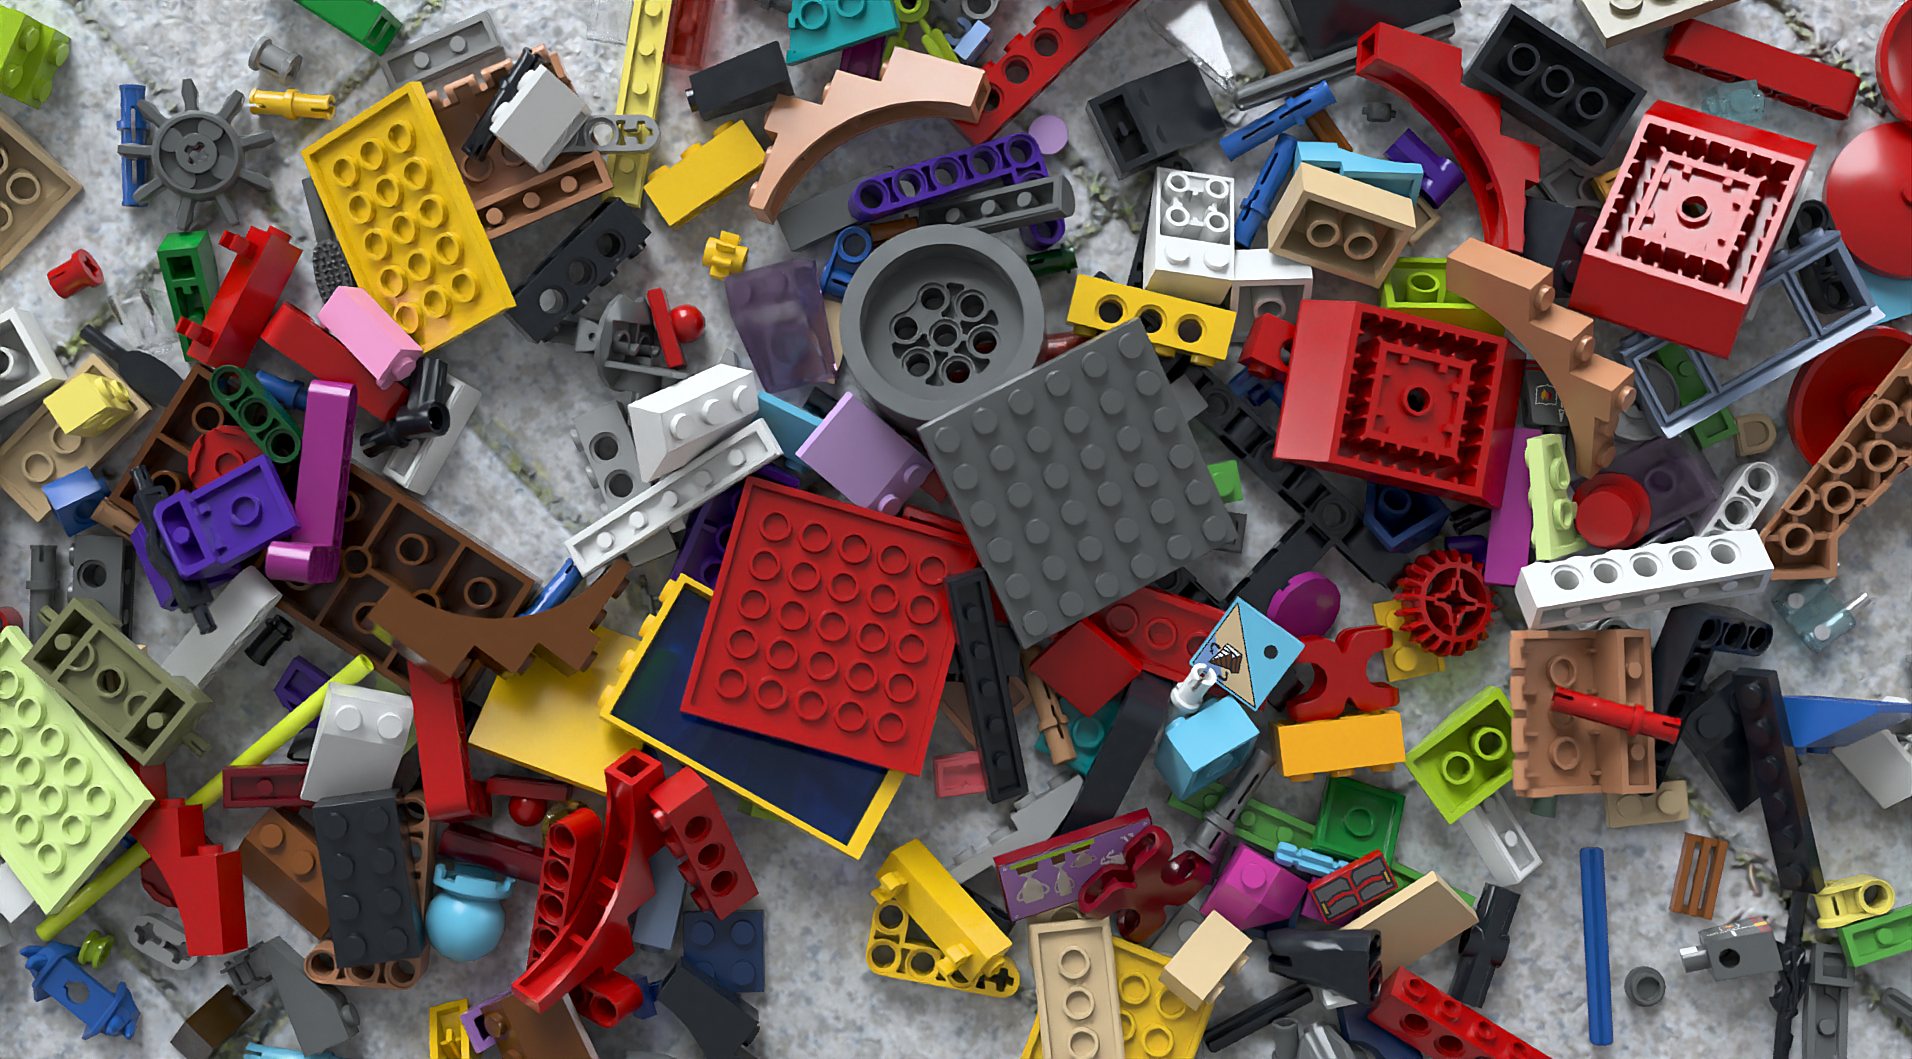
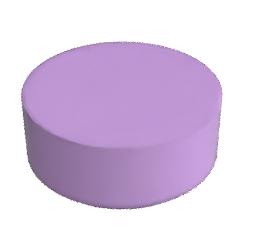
M1042 115L1036 118L1029 128L1028 134L1038 143L1042 156H1054L1060 153L1067 143V126L1062 119L1055 115Z

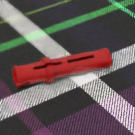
M1559 685L1554 690L1552 697L1554 702L1550 705V711L1552 712L1556 711L1626 730L1627 735L1632 737L1641 734L1674 744L1680 730L1676 729V727H1680V718H1673L1644 710L1645 707L1641 704L1635 703L1632 707L1562 688Z

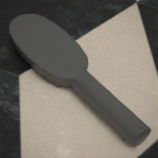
M309 177L301 181L317 240V245L313 251L315 281L324 304H326L338 286L357 288V284L340 243L332 238L325 208L312 178Z

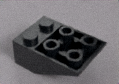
M1193 58L1120 85L1088 100L1085 108L1118 181L1227 131Z

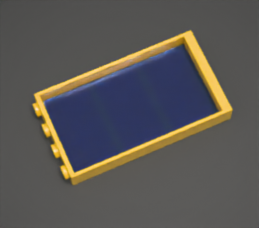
M683 573L680 574L676 582L669 579L658 599L664 604L657 616L649 614L639 630L638 635L643 640L636 652L629 649L618 666L617 670L623 673L615 687L608 684L598 700L596 706L602 709L599 713L600 719L685 767L688 765L694 772L855 862L858 861L906 774L681 713V703L714 591Z

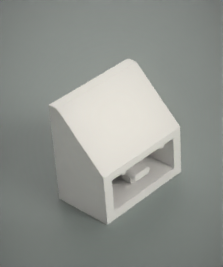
M540 64L535 71L529 70L522 77L517 86L519 92L511 102H504L498 107L492 116L491 121L493 124L489 129L507 148L542 174L545 173L580 129L592 111L580 97Z
M1886 696L1882 700L1909 703L1905 698ZM1912 717L1848 746L1829 748L1832 754L1881 808L1886 809L1912 796Z

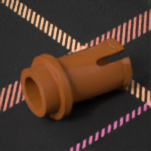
M904 214V219L869 224L874 249H877L883 243L901 233L918 228L917 216L909 217V214Z

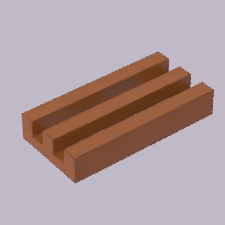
M1685 832L1669 905L1670 911L1712 920L1728 842ZM1699 843L1701 846L1692 880L1688 906L1682 905L1695 844ZM1711 846H1712V847H1714V849H1713V853H1712V858H1711V863H1710V867H1709V872H1708V877H1707V881H1706V886H1705V891H1704V895H1703V900H1702L1701 908H1698L1699 901H1700V896H1701V892H1702V887H1703V882H1704V878H1705L1706 868H1707V864H1708L1709 854H1710V850H1711Z

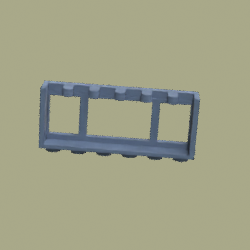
M1822 227L1816 228L1802 235L1799 238L1801 244L1787 251L1786 248L1774 251L1757 290V293L1780 281L1809 336L1723 385L1719 382L1705 353L1684 347L1708 393L1668 416L1638 360L1670 342L1638 331H1633L1619 340L1621 346L1612 350L1611 354L1616 363L1635 370L1633 386L1636 389L1635 398L1656 436L1668 439L1676 436L1887 317L1875 304L1840 236V230L1823 231ZM1827 254L1856 309L1822 328L1794 272Z

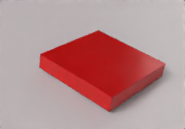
M1085 617L1070 625L1031 661L1029 669L1086 717L1090 718L1130 683L1133 678L1141 673L1143 664Z

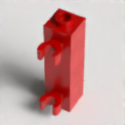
M251 226L245 238L228 230L224 231L218 244L237 253L202 324L199 325L181 316L174 331L193 340L186 355L215 369L223 365L245 367L303 250L289 243L292 236L273 226H269L267 232ZM234 374L232 376L236 379H239V376L237 374Z

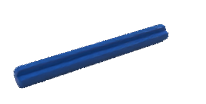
M1584 847L1580 850L1589 1040L1593 1045L1607 1046L1611 1045L1614 1040L1604 851L1599 847Z

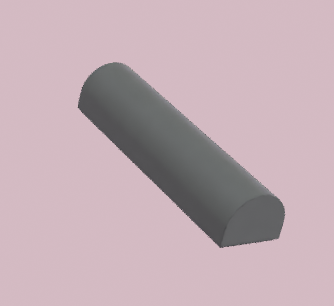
M1063 174L921 206L919 207L918 228L950 224L974 228L988 234L1071 217L1075 211V196L1068 179Z

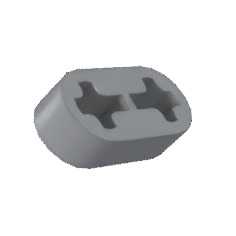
M147 913L134 919L129 926L128 939L131 945L171 969L177 971L187 970L198 964L203 956H192L183 960L178 958L180 951L169 944L172 943L175 946H180L186 942L184 927L160 914ZM152 923L154 925L152 932L163 938V940L154 937L146 941L144 939L145 931L141 929V926L144 927Z

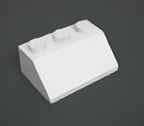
M719 364L629 404L628 409L642 482H651L690 463L747 427L759 411L753 371Z

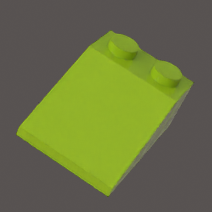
M1487 685L1455 709L1405 755L1406 762H1402L1449 825L1513 779L1515 752H1512L1511 718H1514V711L1511 710V703L1499 687Z

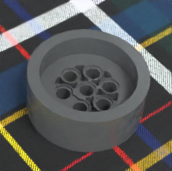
M943 224L923 226L901 233L883 243L863 261L845 291L840 311V340L856 386L865 402L879 418L894 429L911 437L921 439L916 428L1046 362L1048 345L1043 300L1036 280L1018 254L999 239L980 230L959 225ZM931 298H939L944 301L941 308L931 311L924 308L925 303ZM970 305H979L984 309L979 316L973 318L963 314L965 308ZM905 327H913L918 330L916 335L909 340H902L897 337L899 331ZM944 334H952L957 337L955 343L948 347H941L936 344V341ZM983 341H991L996 344L995 349L988 354H981L975 350L977 345ZM917 363H925L930 366L928 372L923 376H913L909 372L912 366ZM956 370H964L969 373L968 379L963 383L955 384L948 380L949 376Z

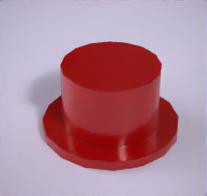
M1612 471L1595 474L1591 479L1581 483L1572 498V502H1577L1578 506L1576 518L1573 519L1575 529L1579 535H1582L1594 547L1606 550L1628 548L1639 541L1650 526L1653 512L1650 497L1639 482L1626 474Z

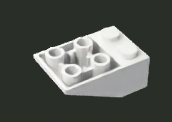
M1157 167L1155 170L1143 259V289L1184 300L1221 305L1234 282V178Z

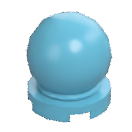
M455 864L454 871H446V865H436L432 882L441 887L443 891L432 899L425 915V932L431 946L443 957L456 962L475 961L487 956L500 943L505 932L506 912L500 900L513 896L516 879L505 876L504 881L494 879L495 872L477 866Z

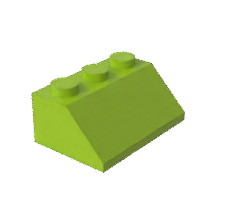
M1398 257L1378 289L1377 307L1504 337L1505 327L1499 321L1465 298L1446 290L1447 258Z

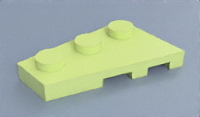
M1544 434L1527 439L1525 463L1529 468L1531 484L1528 491V502L1533 509L1534 521L1531 541L1536 549L1537 560H1553L1587 548L1586 540L1583 536L1577 535L1573 521L1576 518L1577 502H1571L1566 492L1571 477L1561 435Z

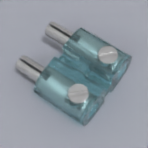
M1843 565L1837 568V576L1845 571ZM1822 578L1797 579L1773 597L1771 602L1787 624L1790 623L1796 630L1795 634L1813 653L1818 654L1856 625L1853 616L1871 603L1870 597L1865 598L1868 596L1865 592L1859 593L1844 605L1840 600H1836L1831 593L1833 591L1827 585L1835 578H1824L1823 580Z

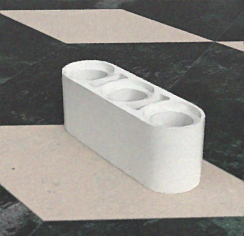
M1766 462L1744 463L1737 466L1694 526L1695 535L1693 537L1704 538L1708 535H1721L1731 530L1739 532L1749 530L1779 484V476L1776 469ZM1752 470H1755L1760 476V485L1755 491L1748 484V476ZM1729 503H1733L1738 510V517L1734 523H1730L1725 516V509Z

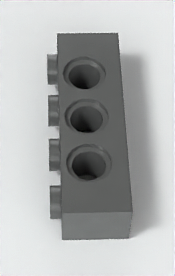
M75 535V543L71 544L69 550V562L73 566V582L69 584L67 590L68 604L74 597L94 599L124 624L119 631L132 641L136 562L134 545L121 536ZM99 565L105 569L107 575L106 581L102 586H99L94 579V572ZM105 674V676H104V678H103V685H104V688L108 691L107 680H106V674Z

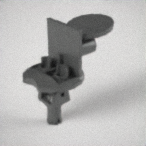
M618 294L608 303L600 319L579 316V322L562 320L559 323L562 326L561 330L549 340L551 343L574 345V352L595 354L597 372L605 387L616 392L631 391V403L697 374L652 366L653 359L651 358H657L662 347L654 346V319L649 304L642 297L632 301L624 294ZM629 414L627 425L632 426V425H631L630 414Z

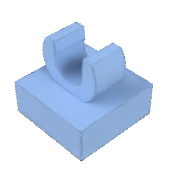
M959 17L957 23L966 31L965 35L960 39H955L948 33L944 36L960 64L973 67L994 41L992 31L979 19L972 27L969 20Z

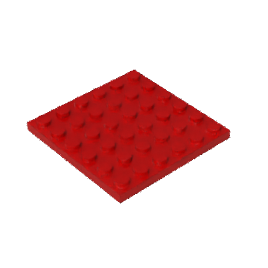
M747 476L680 712L914 777H920L955 646V637L943 578L976 567L978 556L969 538L771 481Z

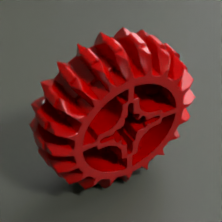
M1440 549L1432 550L1428 554L1419 555L1414 558L1415 564L1407 565L1405 568L1407 577L1400 578L1396 582L1401 587L1402 593L1395 594L1392 597L1397 602H1401V609L1396 610L1394 613L1397 617L1404 618V623L1400 626L1399 630L1411 632L1408 642L1413 645L1420 644V651L1424 653L1434 652V655L1437 657H1448V655L1452 657L1462 656L1465 654V651H1473L1478 648V641H1485L1489 638L1485 628H1492L1497 624L1490 617L1491 612H1496L1500 609L1495 604H1492L1491 598L1499 592L1495 589H1489L1488 585L1483 584L1484 575H1481L1484 564L1472 562V555L1467 553L1459 554L1458 550L1455 549L1444 551ZM1437 575L1436 580H1433L1432 582V588L1430 592L1426 594L1430 582ZM1437 599H1441V600H1443V601H1446L1448 604H1454L1455 607H1451L1450 605H1446L1445 602H1438ZM1465 613V617L1460 625L1461 617Z

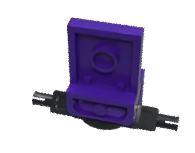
M265 454L252 459L192 493L183 489L171 497L168 496L164 486H154L146 465L134 467L129 471L138 490L133 498V503L141 518L140 523L136 526L130 538L160 607L171 612L180 608L183 614L192 613L201 635L209 634L218 628L209 610V606L214 601L211 590L234 579L241 573L242 569L239 562L265 549L271 542L279 541L302 529L270 457Z

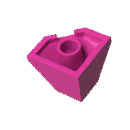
M1239 842L1199 911L1209 916L1215 910L1238 930L1289 919L1309 883L1242 842Z

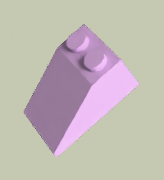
M849 391L795 453L855 505L892 516L899 512L901 506L917 487L923 484L928 474L934 469V465Z

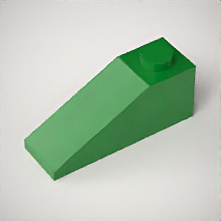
M208 230L169 233L156 252L175 325L177 326L181 316L201 325L219 290L217 265ZM178 333L185 362L199 361L186 355L193 340Z

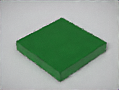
M1329 773L1326 776L1310 850L1351 863L1379 849L1391 871L1406 796L1351 778L1331 777Z

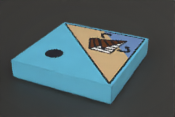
M1237 597L1194 654L1189 664L1193 667L1199 663L1206 664L1207 666L1202 672L1204 675L1212 668L1217 677L1215 683L1256 711L1303 650L1305 644Z

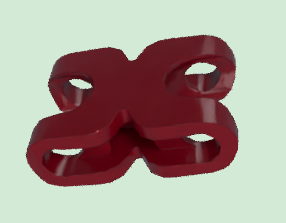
M1149 825L1124 846L1122 855L1125 863L1123 865L1110 863L1102 866L1083 884L1078 893V905L1083 913L1097 920H1103L1117 910H1120L1117 914L1116 922L1121 936L1130 942L1139 944L1146 941L1165 924L1167 915L1164 907L1166 905L1181 906L1186 904L1206 886L1211 878V866L1208 860L1191 850H1186L1172 860H1169L1173 855V843L1169 833L1157 825ZM1194 869L1193 873L1185 878Z

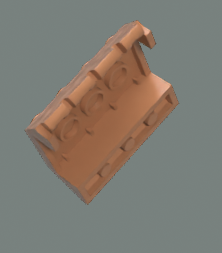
M544 43L532 48L531 54L534 55L536 51L547 61L544 67L578 96L557 51L549 54ZM511 58L481 70L485 81L482 84H479L475 75L471 74L445 85L444 90L448 97L447 99L442 100L437 90L426 94L489 242L615 188L605 157L598 150L586 155H559L545 173L542 174L507 148L498 138L487 153L484 162L475 160L476 154L471 158L462 151V145L465 144L499 90V80L503 75L508 76L513 68L514 63ZM592 131V141L594 144L599 145L596 136Z
M1650 629L1511 631V639H1509V668H1512L1510 699L1511 710L1514 711V718H1511L1512 752H1515V760H1513V790H1516V797L1538 798L1590 793H1656L1654 738L1641 734L1632 737L1627 735L1626 730L1550 711V705L1554 702L1552 700L1554 690L1559 685L1562 688L1632 707L1635 703L1644 705V710L1653 712Z

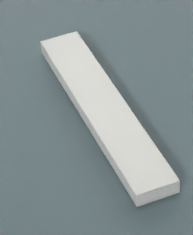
M763 418L758 419L568 539L563 544L582 577H587L784 453Z

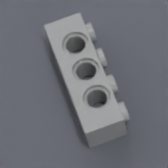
M616 400L572 418L575 428L571 429L570 433L579 452L585 450L590 465L586 466L585 470L594 489L600 487L605 500L604 503L600 504L604 517L655 485L654 481L645 483L641 480L632 426L627 425L628 416L621 402ZM607 438H613L618 445V452L611 460H604L599 454V446ZM628 475L633 482V489L628 496L621 498L614 491V482L619 476ZM666 527L620 557L627 562L629 561L633 567H639L679 551L680 545L675 533L670 532L669 527Z

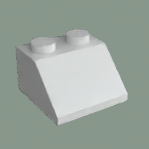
M1269 249L1234 250V282L1226 294V310L1237 312L1230 342H1245L1254 319L1266 313L1296 325L1300 301L1303 299L1311 300L1313 285L1311 266L1270 253Z

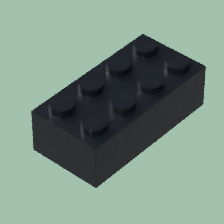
M1513 4L1500 15L1464 70L1461 83L1469 88L1500 97L1502 110L1590 167L1605 158L1648 92Z
M403 787L320 798L312 807V815L337 969L420 957L427 945Z

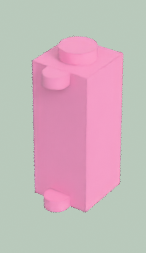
M338 286L317 315L321 321L320 326L327 332L331 331L377 378L376 384L382 390L389 388L394 381H402L414 371L416 367L415 362L424 351L363 288Z

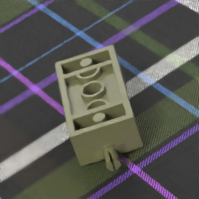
M74 597L59 615L49 605L44 606L40 610L42 613H37L36 619L40 620L48 629L21 661L143 766L162 765L175 748L182 744H185L199 758L204 757L208 753L207 750L212 748V744H209L196 733L195 729L199 719L214 701L185 676H172L122 634L119 629L124 624L97 601L90 598ZM112 669L121 678L120 687L114 693L108 692L103 685L105 674Z

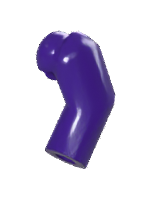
M1465 535L1444 538V550L1455 549L1458 550L1459 554L1467 553L1472 555V562L1483 563L1482 572H1485L1488 540L1484 536Z

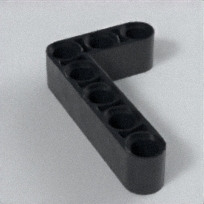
M1702 602L1675 606L1670 609L1651 656L1653 712L1673 718H1680L1681 724L1680 727H1676V729L1680 730L1674 744L1654 738L1656 791L1663 782L1714 651L1753 657L1759 656L1768 649L1772 642L1773 628L1770 624L1737 608ZM1638 793V795L1642 797H1649L1654 794Z
M1142 670L1139 675L1124 687L1117 715L1083 780L1073 805L1062 821L1055 837L1114 818L1164 721L1173 687V680Z

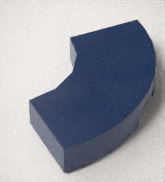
M1356 1003L1336 1008L1341 1035L1347 1043L1358 1044L1371 1052L1376 1059H1424L1421 1051L1367 1019L1370 1010L1369 1006Z

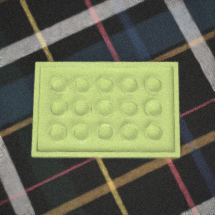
M6 626L0 633V855L46 915L58 914L154 802L155 798L98 726L21 661L34 645L18 626Z

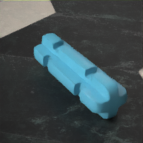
M1286 842L1278 844L1274 855V860L1278 864L1287 867L1295 865L1297 870L1324 877L1350 863L1340 859L1334 861L1331 856L1302 847L1298 850L1295 845Z

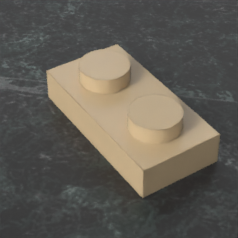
M1681 778L1663 780L1656 793L1649 797H1642L1638 794L1603 793L1606 826L1609 828L1690 820L1686 780Z

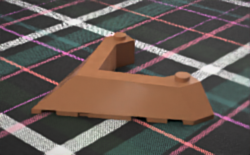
M1912 346L1759 533V537L1774 566L1769 580L1837 578L1838 538L1850 527L1848 523L1864 507L1869 508L1892 485L1890 482L1906 466L1912 465Z

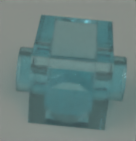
M1757 79L1721 84L1702 94L1701 109L1704 113L1750 126L1763 119L1762 113L1765 110V98L1763 92L1758 90Z

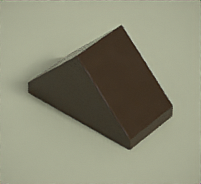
M229 984L221 988L192 1014L170 1041L186 1059H210L256 1012L238 993L233 996L232 992L234 989Z

